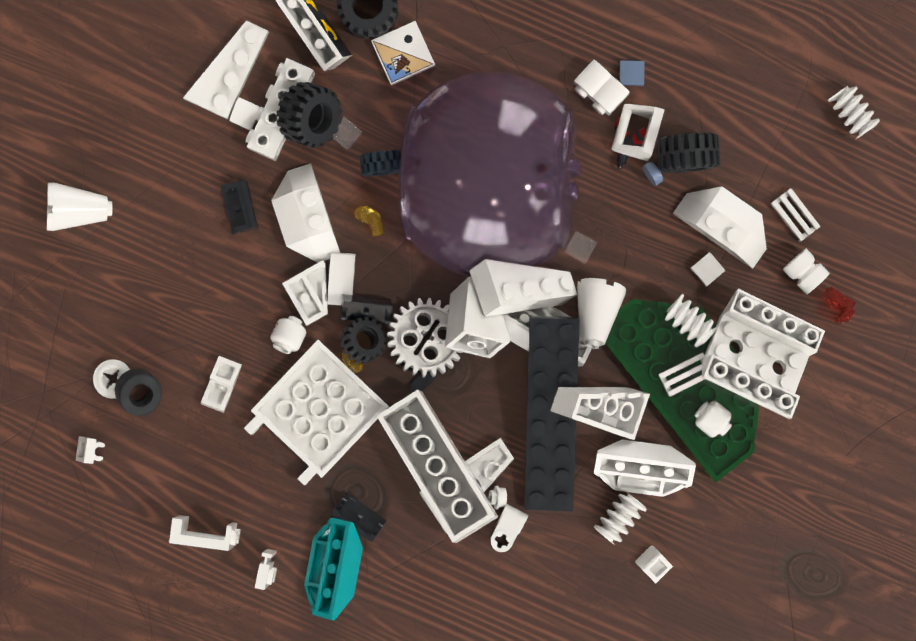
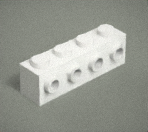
M286 58L285 63L281 62L275 74L278 77L275 85H270L265 98L268 101L265 107H260L256 115L258 123L255 130L251 129L247 135L246 142L248 143L247 148L273 161L277 160L286 140L285 135L279 131L281 127L277 125L279 117L276 114L280 108L278 106L279 101L283 100L284 97L282 95L285 91L289 92V87L292 85L296 86L298 82L311 83L315 75L313 69Z

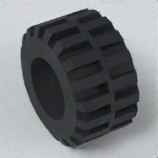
M337 0V11L342 25L345 26L349 33L352 32L358 38L361 36L369 40V37L376 39L380 34L385 35L390 27L393 28L395 20L398 18V0H381L382 10L379 15L372 19H362L355 14L354 4L357 0Z
M298 82L296 86L292 85L289 87V92L285 91L282 95L284 97L283 100L279 101L278 106L280 108L276 114L279 117L277 125L281 127L279 130L281 134L285 135L284 137L288 140L312 148L323 147L327 141H331L333 134H337L339 130L337 127L342 121L340 119L342 109L340 108L341 101L337 99L338 95L332 92L331 89L310 82Z
M710 132L686 133L665 136L657 140L659 170L662 172L702 171L714 169L721 165L717 134Z

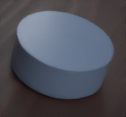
M652 161L642 166L645 175L654 186L663 182L661 172Z

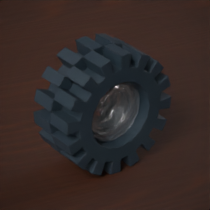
M402 150L371 152L359 156L361 176H380L405 171Z

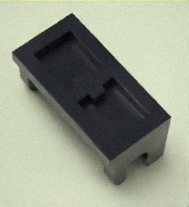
M244 179L222 185L221 190L232 235L259 229L248 182Z
M342 294L340 319L346 321L369 317V321L375 319L376 322L390 325V312H392L393 308L392 301L388 298Z
M346 493L332 512V515L338 519L353 522L356 531L371 542L387 521L349 493Z

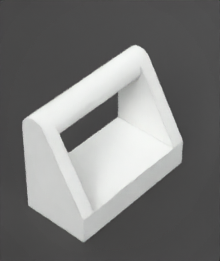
M624 104L611 149L618 153L648 161L654 149L664 109ZM631 113L650 119L642 147L623 145Z

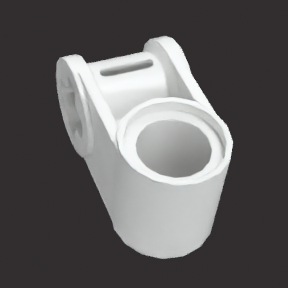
M506 504L491 537L493 549L498 552L508 551L512 547L517 535L521 532L529 515ZM502 534H505L508 545H502L501 548L497 547L498 542L495 540V537H501Z

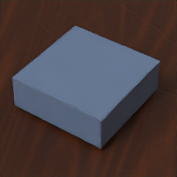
M620 61L619 82L623 86H644L645 61Z

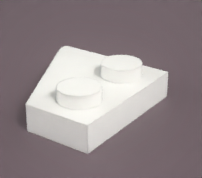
M324 260L282 283L306 326L328 314L326 264Z

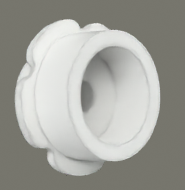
M494 486V489L489 491V502L491 505H494L496 510L499 507H505L507 503L506 488H499V486Z

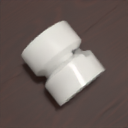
M807 248L801 251L783 268V271L790 278H798L797 286L806 295L814 290L830 274L821 263L814 264L815 258Z

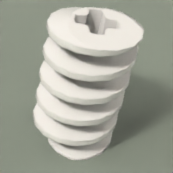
M847 86L829 98L828 101H837L833 109H843L839 117H848L844 125L853 124L854 126L850 130V134L859 133L857 136L859 138L874 128L880 120L879 118L870 119L874 114L873 110L865 112L869 104L868 102L859 103L863 98L862 94L854 96L858 89L857 86L851 88Z
M682 293L668 308L665 320L668 321L674 318L672 326L676 327L681 324L680 333L683 334L689 331L687 340L696 337L697 340L694 346L698 347L704 344L719 326L711 329L714 321L711 319L704 322L705 313L697 316L699 310L697 306L689 309L691 300L682 303L684 297Z
M628 492L627 496L623 494L618 495L622 502L621 504L613 501L612 505L615 511L606 510L609 519L600 518L603 526L594 525V528L612 543L613 540L622 542L619 533H629L625 525L634 527L635 524L631 519L632 517L641 518L637 511L638 509L645 512L647 510L642 503Z

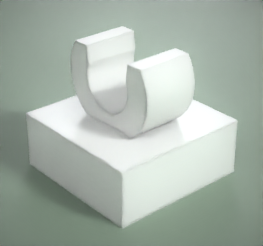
M79 436L75 461L93 464L94 460H103V457L95 455V449L97 447H105V444L97 442V439Z

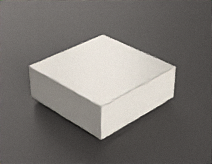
M710 252L691 267V270L705 286H708L725 272V269Z

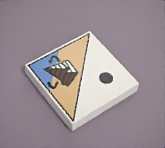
M416 21L371 40L391 86L435 66Z

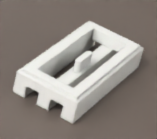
M791 188L770 203L800 242L821 227ZM789 196L811 224V228L808 227L786 197ZM783 202L805 231L803 234H801L778 203Z
M703 353L658 374L669 397L705 379L700 375L672 390L670 388V385L702 370V364L669 381L665 378L698 360L703 363Z

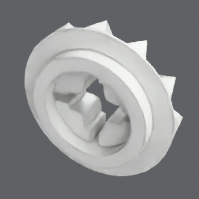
M107 360L96 368L93 375V383L98 393L102 396L115 398L114 389L116 383L109 386L110 379L107 378L105 373L114 375L115 372H118L117 379H119L123 373L130 370L124 362Z

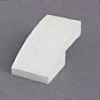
M331 252L327 304L341 305L342 294L353 295L356 254Z
M219 356L201 400V405L224 413L242 364Z

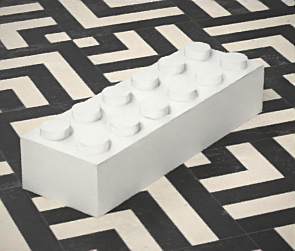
M416 390L376 415L453 543L461 541L498 518V515L422 391Z

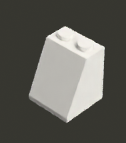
M468 277L450 294L445 348L491 358L510 342V337L502 314L484 316L472 277Z

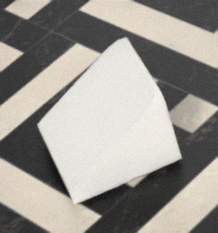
M238 97L229 121L251 130L257 121L256 115L260 107Z
M652 545L635 561L655 583L673 567Z

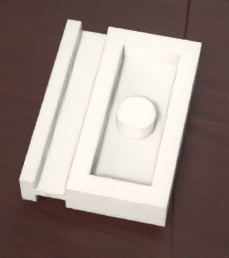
M266 549L262 552L265 560L259 565L255 588L265 590L269 585H272V582L274 583L277 568L273 567L274 561H271V558L276 554L277 550Z

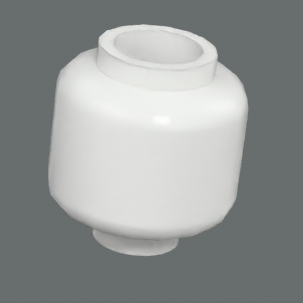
M289 316L288 319H279L270 336L271 341L274 343L273 347L286 354L298 351L306 336V330L301 325L302 321L293 316Z
M717 401L704 402L694 415L696 417V426L709 437H715L718 434L723 436L732 426L729 423L731 413Z

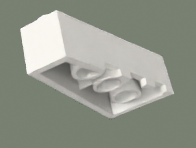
M487 259L470 270L485 317L561 306L578 295L571 273L567 271Z
M558 387L551 412L634 440L650 394L629 387Z

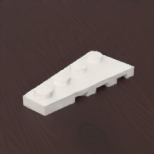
M246 21L183 98L221 117L229 119L269 31Z
M499 438L465 461L482 491L485 492L514 460V457L501 438ZM420 491V495L422 496V498L424 499V501L426 502V504L428 505V507L440 523L441 527L445 531L444 527L442 526L441 522L439 521L438 517L436 516L435 512L433 511L423 492Z

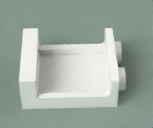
M179 515L172 518L169 543L229 551L239 543L241 530L237 529V523L232 522L227 525L226 535L222 536L187 531L189 516Z

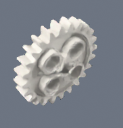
M419 298L417 306H414L410 301L408 302L409 310L400 307L402 316L394 314L393 319L397 323L392 322L388 326L394 330L387 333V337L393 339L388 342L387 346L395 347L390 355L399 356L396 364L404 362V371L408 370L409 367L413 368L412 375H415L420 370L423 378L426 376L427 371H430L432 377H435L437 369L444 374L446 372L445 365L452 369L454 365L451 359L458 362L460 357L457 353H463L445 348V340L440 339L437 335L438 330L447 331L449 305L441 308V300L432 305L431 298H428L426 304H423ZM419 316L427 317L429 325H419L417 318ZM438 320L439 324L433 331L430 340H427L418 355H414V351L421 343L423 336L428 333L433 323ZM405 336H412L415 338L416 344L408 346L404 343L403 338ZM427 349L433 350L436 358L433 360L427 359L424 356V351Z

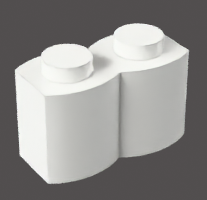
M593 60L574 80L576 85L574 90L584 99L588 96L594 102L593 108L601 115L606 113L610 116L630 93L596 60Z

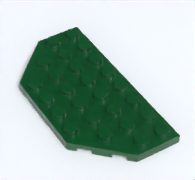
M631 299L619 309L605 345L643 392L650 394L648 399L716 483L754 453L759 404L707 379L669 397L658 374L701 353L705 355L711 337L704 344L695 347L696 337L687 340L689 331L681 334V324L673 327L674 318L668 321L665 320L668 313L667 310L672 303ZM698 307L697 316L705 313L701 307ZM707 314L704 322L711 320ZM713 323L711 329H713V328L716 327V325H715L714 323ZM729 344L730 350L733 353L738 354L736 350L732 347V345ZM698 360L665 378L669 381L702 363ZM702 370L670 385L671 390L702 375ZM717 401L731 413L729 423L732 426L725 435L721 436L718 434L715 437H709L696 426V417L694 415L704 402Z

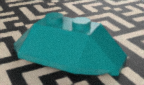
M330 518L327 521L328 523L313 537L304 587L312 607V615L335 620L354 597L363 546L353 522Z

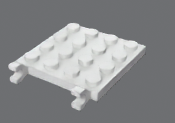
M317 340L251 410L256 416L244 429L250 435H253L264 423L309 465L298 478L305 486L316 473L322 478L378 419L376 415L386 410L389 406L326 346Z

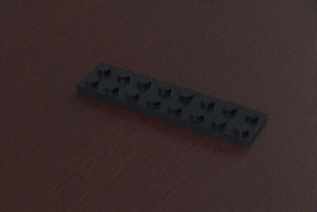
M530 316L524 510L573 512L576 420L551 412V408L558 387H577L579 317Z

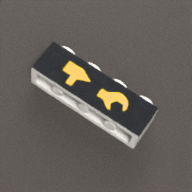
M276 0L324 71L335 69L352 56L315 0Z

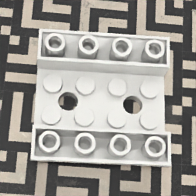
M737 289L720 315L716 325L719 328L713 333L702 363V377L788 419H792L800 398L795 392L808 358L817 353L825 331L749 293ZM731 341L738 343L740 347L738 354L730 350L729 344ZM774 362L781 364L783 368L781 375L773 371Z

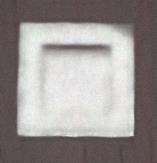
M343 116L341 124L337 127L339 129L337 134H333V140L348 151L363 132Z
M575 231L564 253L586 264L597 242Z

